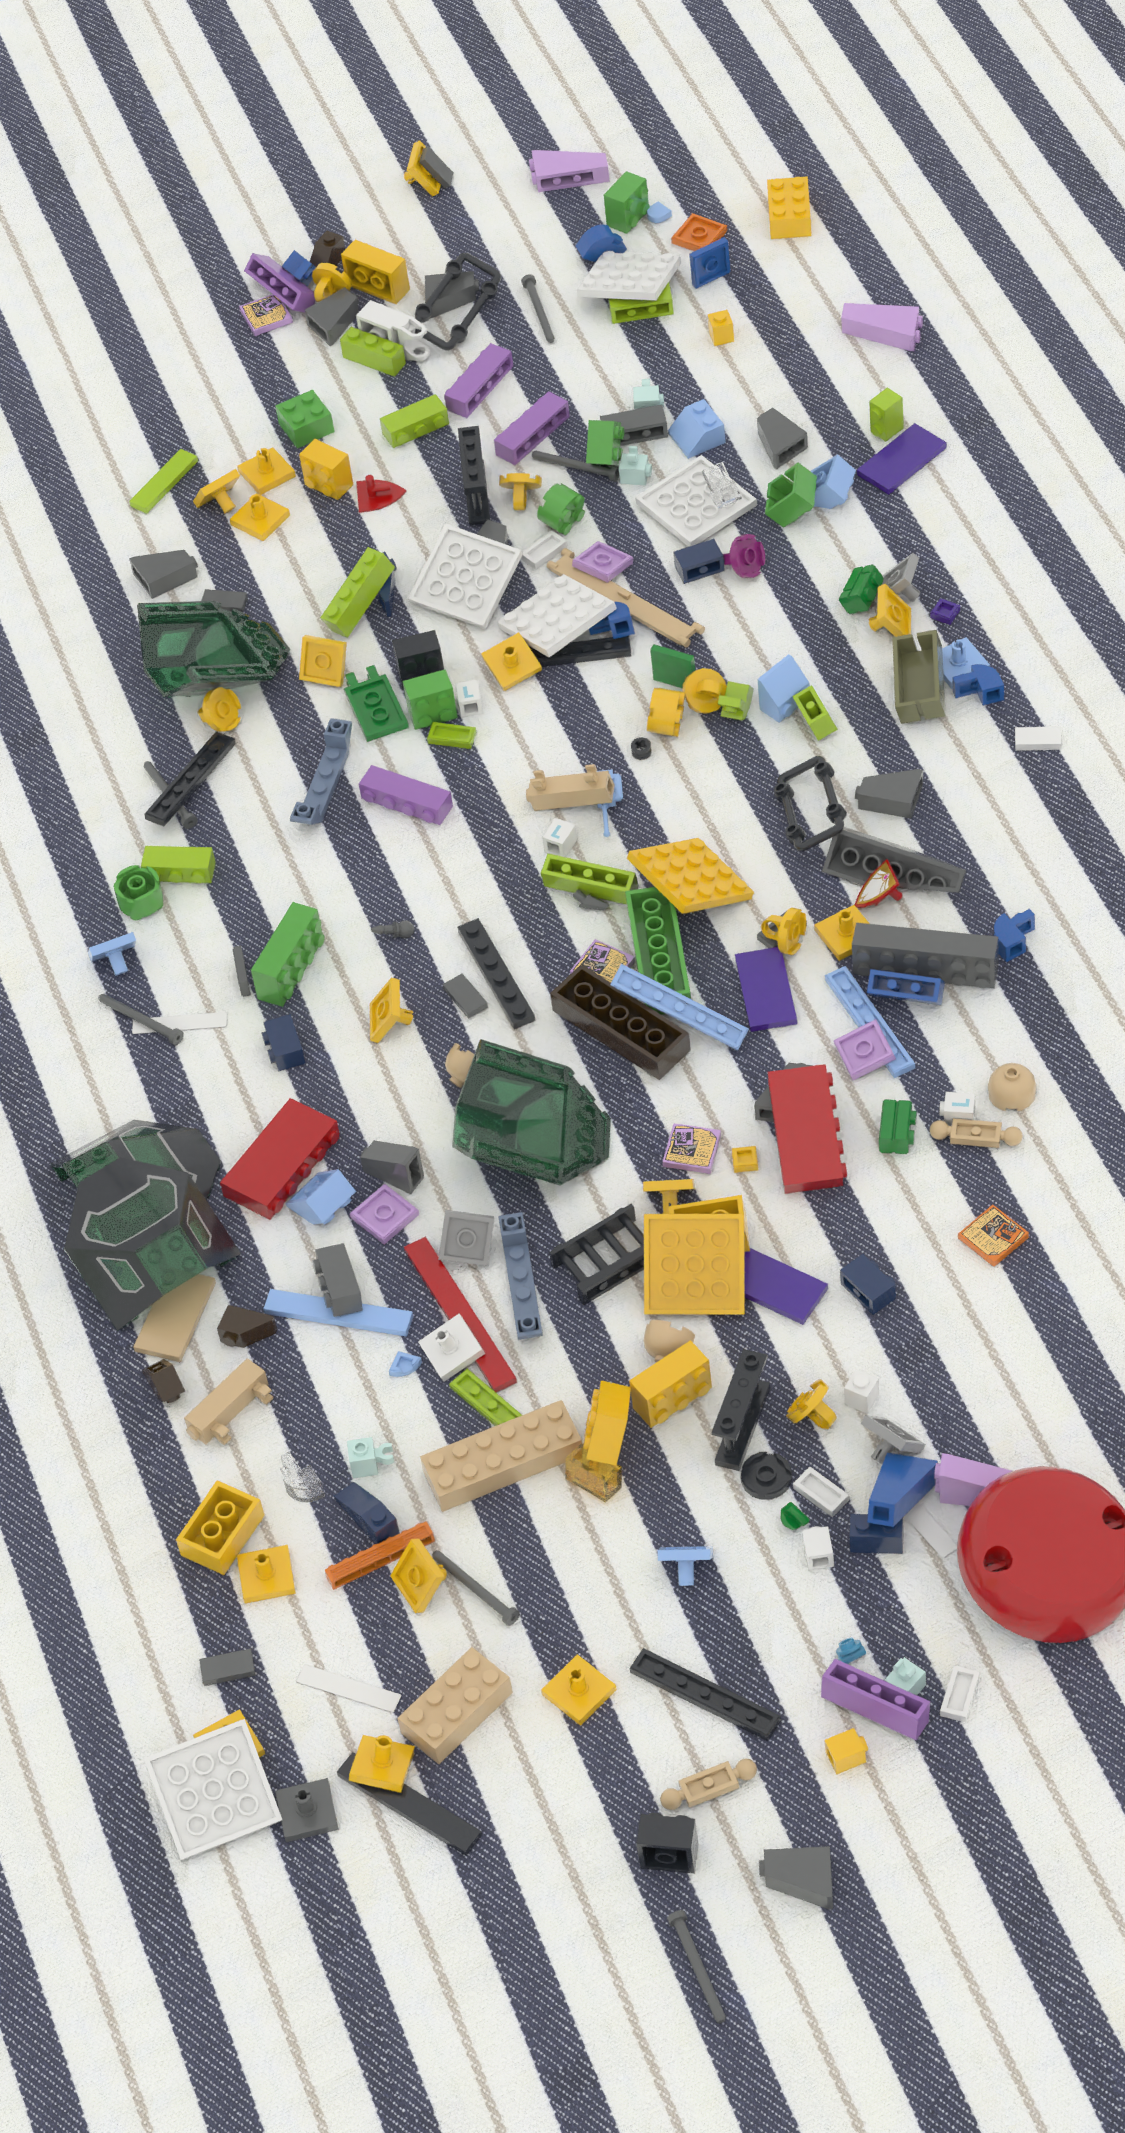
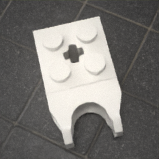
M371 300L356 315L358 329L403 345L405 360L425 361L430 355L427 345L420 341L427 333V329L415 318ZM415 329L422 330L420 333L415 334ZM414 350L425 351L422 355H416L413 352Z

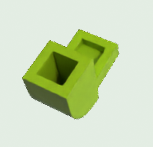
M728 681L725 696L719 695L718 705L722 707L721 717L744 720L751 705L754 688L747 684Z

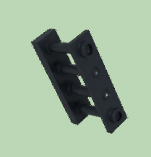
M479 426L458 428L463 486L467 500L469 525L484 524L487 520H490Z
M632 1203L618 1209L611 1216L567 1242L557 1245L549 1252L553 1269L564 1264L579 1282L576 1285L578 1299L583 1305L644 1270V1234L634 1223L636 1217ZM625 1227L641 1247L632 1252H627L613 1234ZM603 1240L620 1257L619 1260L609 1265L592 1247ZM585 1252L600 1271L587 1277L572 1258Z
M746 1349L742 1350L711 1432L713 1436L722 1438L715 1457L716 1466L736 1471L741 1469L770 1391V1382L759 1380L768 1358L767 1354Z

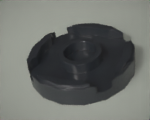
M756 1453L751 1455L742 1466L741 1484L744 1490L754 1498L761 1500L777 1498L789 1489L792 1482V1472L788 1461L777 1453Z

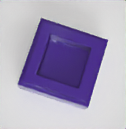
M940 598L930 612V618L951 625L960 612V605Z

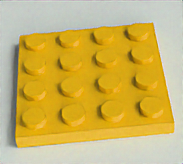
M699 838L629 851L627 859L682 914L751 900L754 891L747 886L746 882L741 880Z
M644 1214V1314L744 1315V1214Z

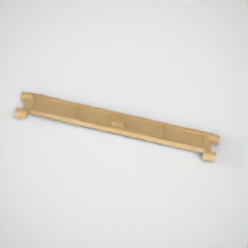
M567 548L562 550L561 555L563 557L556 563L551 560L547 563L546 567L559 576L565 574L614 602L626 604L633 619L679 645L688 647L691 642L689 638L697 632L701 635L705 631V627L697 622L689 626L614 582L609 581L607 583L573 567L572 561L575 553Z

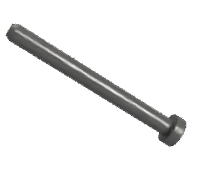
M525 275L521 279V283L529 292L547 342L553 343L555 338L535 288L536 279L534 275Z
M540 451L532 452L534 459L608 476L610 481L617 482L620 477L619 467L617 466L607 468Z
M150 761L144 762L145 770L163 793L168 784ZM184 806L177 811L182 818L181 824L184 828L190 829L197 824V817L193 813H189Z
M106 994L99 995L98 999L101 1003L168 1038L169 1043L176 1046L182 1041L184 1036L182 1030L178 1028L172 1030Z
M434 1551L432 1553V1557L437 1563L443 1565V1568L503 1616L502 1621L507 1626L513 1625L518 1620L520 1612L515 1607L508 1608L442 1552Z
M684 1910L675 1911L667 1917L668 1923L671 1927H675L713 2017L717 2023L721 2024L725 2022L726 2016L685 1924L687 1920Z

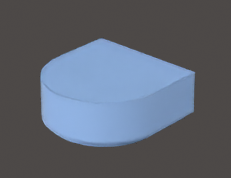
M659 201L651 205L647 210L648 220L653 223H661L672 216V211Z

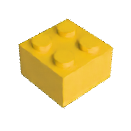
M314 439L299 454L304 482L309 488L339 500L354 485L347 453Z

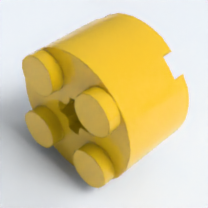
M663 688L653 689L649 707L650 713L647 720L648 732L679 736L680 719L683 718L685 692Z

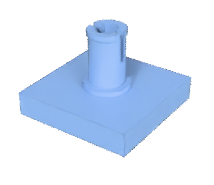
M967 637L956 640L951 645L942 648L944 681L951 689H953L952 677L970 673L971 665L983 664L990 666Z
M131 932L90 947L88 955L91 962L109 957L115 976L128 972L122 951L135 947L136 938L134 933Z
M713 1546L661 1547L657 1550L658 1561L675 1560V1562H678L680 1586L694 1585V1561L711 1560L713 1557Z

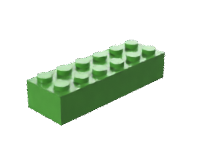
M656 887L625 891L638 972L691 999L675 906ZM645 1004L646 1006L650 1007L651 1009H653L654 1011H656V1012L659 1013L660 1015H664V1014H665V1013H663V1012H661V1011H659V1010H657V1009H655V1008H653V1007H651V1006Z

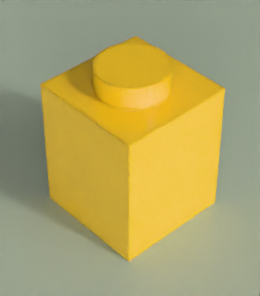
M728 310L707 314L709 334L714 346L734 342L733 322Z
M854 1728L824 1740L825 1753L836 1775L866 1763L865 1752L868 1751L867 1743L863 1736L858 1737Z

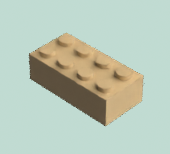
M471 1647L397 1718L401 1734L437 1764H440L513 1693L510 1677Z

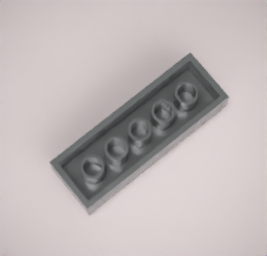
M856 923L852 941L853 974L869 976L870 969L939 978L945 984L957 986L964 985L995 989L999 967L998 937Z

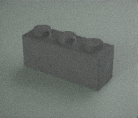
M662 405L600 416L601 421L621 422V426L624 427L623 440L620 439V446L668 437L667 421Z
M344 1243L315 1249L316 1259L312 1260L315 1274H320V1277H318L320 1290L326 1292L323 1294L326 1308L331 1307L334 1317L363 1311L361 1292Z

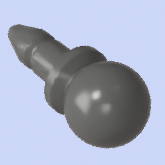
M403 920L399 923L393 922L392 925L372 927L371 932L376 934H392L394 938L398 936L409 938L414 934V926L410 921Z

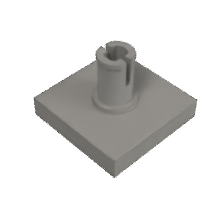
M914 553L883 575V584H886L896 594L901 592L910 602L915 601L920 595V591L911 584L919 560ZM877 592V595H876V598H875V602H876L877 604H878V592Z
M445 1210L438 1260L488 1266L494 1216Z
M865 1415L861 1422V1425L882 1438L871 1455V1458L880 1464H883L887 1452L892 1453L895 1447L901 1451L921 1453L926 1445L887 1418Z

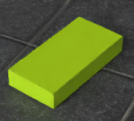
M433 722L427 741L428 744L471 749L477 733L476 727Z

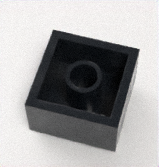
M435 630L392 640L397 672L403 689V681L444 670L441 648Z
M659 1813L641 1814L636 1842L640 1869L695 1874L699 1845L695 1819L685 1815L671 1817L663 1816Z

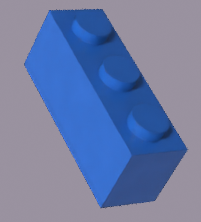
M870 969L867 993L876 997L942 1005L945 982L939 978Z

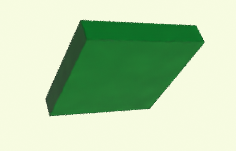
M653 644L650 649L653 680L683 689L686 677L695 671L694 656Z

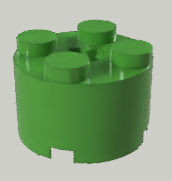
M557 483L546 492L543 497L545 500L544 506L539 505L537 511L538 520L559 533L567 535L572 528V524L575 521H581L584 517L585 510H583L585 497L566 485Z
M132 865L121 870L116 876L117 880L113 886L120 910L125 915L130 916L132 920H140L143 917L149 916L161 909L164 904L158 874L153 868L146 866L147 868H140L139 865Z

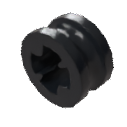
M643 737L634 739L631 743L632 756L638 760L650 757L652 753L651 742Z

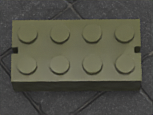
M937 630L917 633L921 651H918L912 634L892 637L895 709L901 724L921 721V717H925V720L945 717L943 652Z

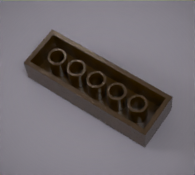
M581 964L550 993L552 1010L658 1080L663 1078L691 1051L689 1033L639 1000L610 986L611 982Z

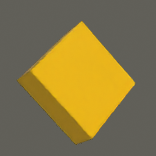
M756 1146L732 1148L734 1173L758 1171Z

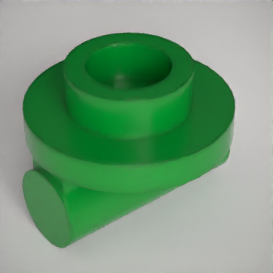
M792 1502L781 1508V1522L791 1530H797L800 1526H805L810 1520Z

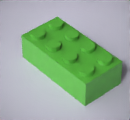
M292 902L251 969L258 1000L283 1007L287 999L291 998L297 982L302 980L304 971L312 963L318 947L320 948L324 943V934L321 928L318 909Z

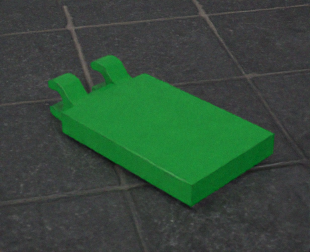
M375 665L366 667L368 680L358 683L354 672L345 674L348 687L344 688V692L367 742L409 728L408 721L386 674L379 676Z

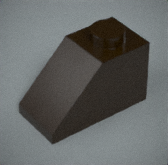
M326 230L315 242L310 262L315 267L320 263H329L337 266L342 260L341 254L345 251L344 237Z
M228 1305L217 1327L221 1343L230 1347L245 1348L276 1334L277 1326L272 1315Z
M165 1359L142 1369L149 1385L161 1402L172 1403L181 1397V1393L185 1392L173 1364Z

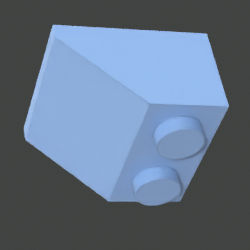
M704 399L686 406L668 429V434L688 459L725 443L724 424Z
M837 454L811 470L817 476L814 507L832 509L838 504L842 505L848 498L847 493L854 482L853 477L856 470Z
M790 654L757 679L760 710L780 723L798 708L792 696L810 686L809 681Z
M339 1169L318 1172L285 1204L289 1209L313 1225L327 1224L335 1217L334 1212L338 1208L341 1209L351 1202L352 1199L350 1197L356 1191Z

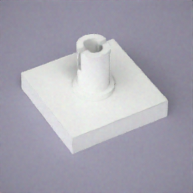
M460 1314L418 1342L444 1382L485 1354Z

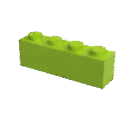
M368 547L320 617L332 632L348 638L394 570L395 566L384 553Z
M548 853L541 870L544 887L572 893L579 889L586 896L591 894L599 899L626 905L625 891L637 890L639 887L635 872Z

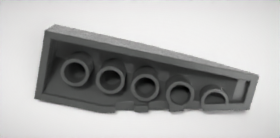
M846 827L839 834L832 837L822 870L824 873L864 885L870 875L887 859L900 885L897 888L957 893L961 890L966 873L965 869Z

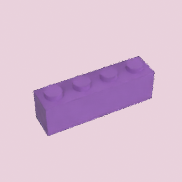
M252 253L244 272L294 311L305 313V309L315 304L314 291L271 257Z
M492 343L485 350H482L478 358L458 377L452 387L446 390L444 400L447 411L468 418L512 369V352Z
M548 391L515 422H512L507 429L497 435L494 439L496 456L513 465L519 463L570 417L568 401Z
M373 765L370 766L359 782L361 799L382 805L387 809L402 812L408 816L423 819L428 823L441 825L453 807L451 791Z
M834 1659L822 1676V1698L909 1738L917 1740L929 1722L930 1701L842 1661Z

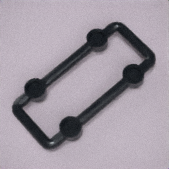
M461 253L456 260H451L446 264V274L425 304H419L415 310L416 320L420 323L428 321L432 314L433 305L449 282L461 275L464 261L493 277L491 281H485L482 284L480 297L462 323L452 327L451 339L448 342L428 331L422 337L443 350H452L457 343H462L466 340L467 328L485 302L496 296L498 291L497 285L501 280V274L497 269L469 253ZM415 329V334L420 333L422 330Z
M815 756L782 773L777 779V785L774 787V795L783 804L788 822L785 836L794 845L795 849L800 852L806 851L839 834L844 828L843 820L847 816L846 810L841 804H838L831 778L834 776L835 771L822 756ZM814 767V774L820 782H823L829 805L826 808V815L831 823L835 825L802 842L806 837V833L797 824L791 803L794 791L786 782Z

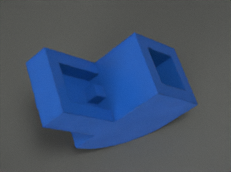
M597 225L588 229L576 244L581 257L596 262L606 251L625 253L627 250L622 237L612 233L608 225Z
M295 250L282 265L284 269L307 287L313 280L312 273L316 267Z
M615 602L617 609L589 628L590 635L611 630L613 639L635 634L629 607L622 602Z
M974 664L971 665L970 673L952 677L955 698L977 693L982 705L1004 700L1003 681L999 673L990 666Z
M1030 908L1022 913H1017L1011 919L1003 913L994 924V936L998 937V954L1005 962L1026 952V937L1024 935L1035 930V914Z

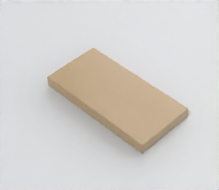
M169 1268L159 1289L163 1296L153 1303L134 1344V1351L181 1362L216 1284L215 1278Z

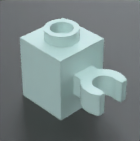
M650 378L642 379V387H633L634 410L657 405L664 407V395L659 394V385L650 386Z
M629 446V454L622 453L619 466L620 484L646 485L647 478L652 475V464L648 463V455L638 454V446Z
M372 1437L347 1441L353 1479L378 1475L377 1463L379 1462L385 1465L394 1463L393 1455H384L387 1452H393L391 1443H384L379 1448H375Z
M904 1657L903 1659L900 1658L893 1666V1671L884 1681L918 1695L926 1686V1672Z

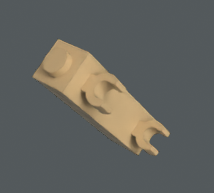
M595 764L585 765L587 773L545 777L543 770L533 771L535 778L530 779L529 788L526 789V799L531 803L534 811L612 803L615 785L609 771L597 772Z
M248 1358L242 1362L184 1417L187 1434L194 1440L199 1439L205 1445L214 1437L225 1445L231 1439V1436L227 1434L229 1429L226 1425L256 1396L266 1405L273 1399V1396L269 1394L272 1390L268 1387L269 1384L265 1371Z

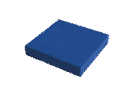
M725 237L689 254L692 286L695 289L731 272L729 245Z

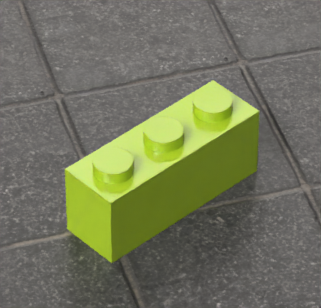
M669 282L657 300L608 298L612 324L674 315Z
M350 327L340 338L342 355L345 359L394 377L406 364L403 345L354 327Z
M436 394L379 418L382 434L392 448L449 424L447 408Z
M145 846L141 868H147L146 866L153 868L157 872L160 882L212 883L216 862L212 847Z

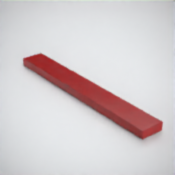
M426 1236L404 1246L406 1255L448 1321L460 1314L484 1350L485 1354L475 1360V1363L492 1390L497 1393L517 1383L516 1376L442 1261L438 1260V1255Z

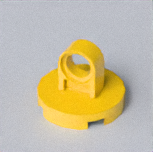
M320 263L312 273L313 281L316 284L314 291L315 300L320 302L343 288L349 291L352 287L349 276L344 271L341 274L335 270L337 266L333 264Z
M508 473L506 478L503 475L499 476V486L513 489L514 510H526L527 490L541 488L542 477L536 475L535 479H533L527 473Z
M702 668L686 677L682 692H685V698L690 709L697 713L708 714L721 707L718 705L719 695L725 696L727 686L725 680L718 672Z
M217 687L207 692L202 707L197 713L203 722H207L217 732L230 731L240 722L241 717H238V709H241V704L232 690Z
M792 907L786 911L783 917L771 915L761 924L762 933L767 938L778 941V948L781 953L794 955L801 947V943H798L800 935L805 936L807 923L806 914L801 912V909ZM768 922L774 923L778 931H772L768 926Z
M818 1379L810 1385L813 1390H809L805 1394L802 1392L787 1410L788 1414L786 1417L793 1423H797L805 1416H808L822 1429H829L837 1419V1416L822 1401L829 1386L822 1379Z

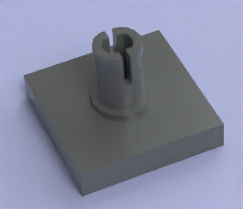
M328 1778L275 1790L286 1842L339 1830Z

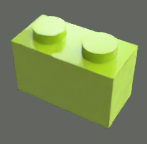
M887 387L869 401L870 431L874 436L881 438L885 442L904 429L903 397Z
M812 685L792 696L818 741L838 730Z

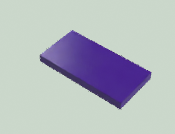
M914 423L859 467L857 475L889 495L945 450L947 442Z
M774 947L735 954V962L750 1032L796 1025L797 1016L783 953L780 952L779 948Z
M750 1248V1251L745 1252V1298L804 1325L827 1292L828 1283Z

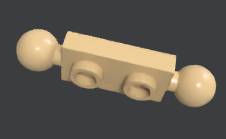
M953 1118L952 1126H948L942 1120H937L930 1126V1134L933 1138L942 1140L950 1136V1144L999 1148L1000 1140H1004L1010 1146H1016L1023 1138L1021 1130L1017 1127H1009L1003 1131L1002 1122Z
M742 1759L734 1769L731 1768L729 1761L698 1772L678 1780L681 1790L674 1788L664 1790L660 1797L661 1804L667 1810H675L681 1805L683 1800H686L690 1808L738 1789V1778L742 1780L754 1778L757 1773V1766L751 1759Z

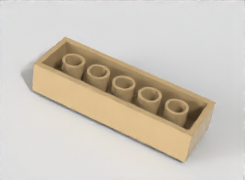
M560 1400L420 1456L424 1475L441 1511L444 1512L576 1459L584 1454L582 1440L563 1401Z

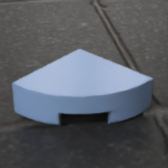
M398 1351L389 1369V1375L402 1377L413 1373L422 1364L421 1357Z

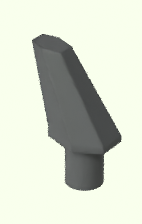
M579 889L573 894V897L581 903L579 905L580 908L604 911L610 905L591 894L586 896Z

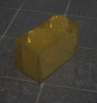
M581 1443L565 1458V1479L606 1503L622 1488V1467L618 1464L615 1466L586 1459L587 1449H583V1443Z

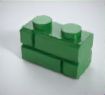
M871 564L853 569L839 597V602L847 613L854 614L858 613V611L864 612L869 610L878 592V587L883 584L884 580L876 566Z
M884 1099L879 1131V1151L881 1153L892 1154L895 1152V1154L909 1153V1145H914L915 1130H911V1125H916L917 1111L912 1110L911 1101Z

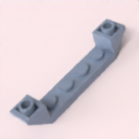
M330 718L324 732L326 748L304 802H296L290 816V822L310 825L322 823L349 755L352 721Z
M523 1212L498 1216L518 1340L543 1336Z

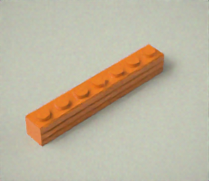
M427 1521L418 1523L415 1527L404 1530L394 1537H389L379 1544H374L369 1549L360 1551L350 1558H345L343 1561L329 1566L325 1569L326 1578L332 1589L335 1590L399 1559L411 1539H420L424 1546L435 1542L434 1534Z

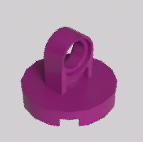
M743 534L736 537L731 544L730 553L723 554L724 565L731 564L735 573L741 578H754L760 575L761 572L759 570L761 566L765 565L763 544L757 542L754 538L756 536L753 534Z

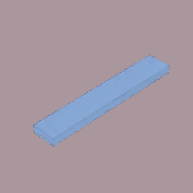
M623 964L620 965L610 986L737 1051L749 1030L741 1024Z
M844 966L826 974V983L858 1028L875 1019L877 1020L896 1058L885 1064L891 1075L896 1078L915 1069L914 1061L847 967Z
M270 1289L263 1308L264 1314L405 1337L408 1335L413 1319L412 1311L362 1304L363 1311L334 1317L331 1307L326 1308L324 1297Z

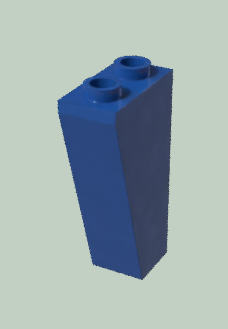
M887 1452L869 1499L867 1523L894 1527L935 1486V1466L938 1461Z

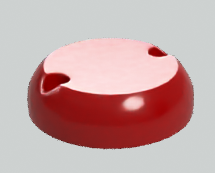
M1050 1466L1027 1467L1011 1471L989 1483L969 1506L958 1534L957 1558L960 1573L974 1601L999 1625L1017 1635L1032 1640L1065 1643L1085 1639L1101 1632L1111 1625L1125 1609V1509L1102 1485L1081 1473L1069 1469Z

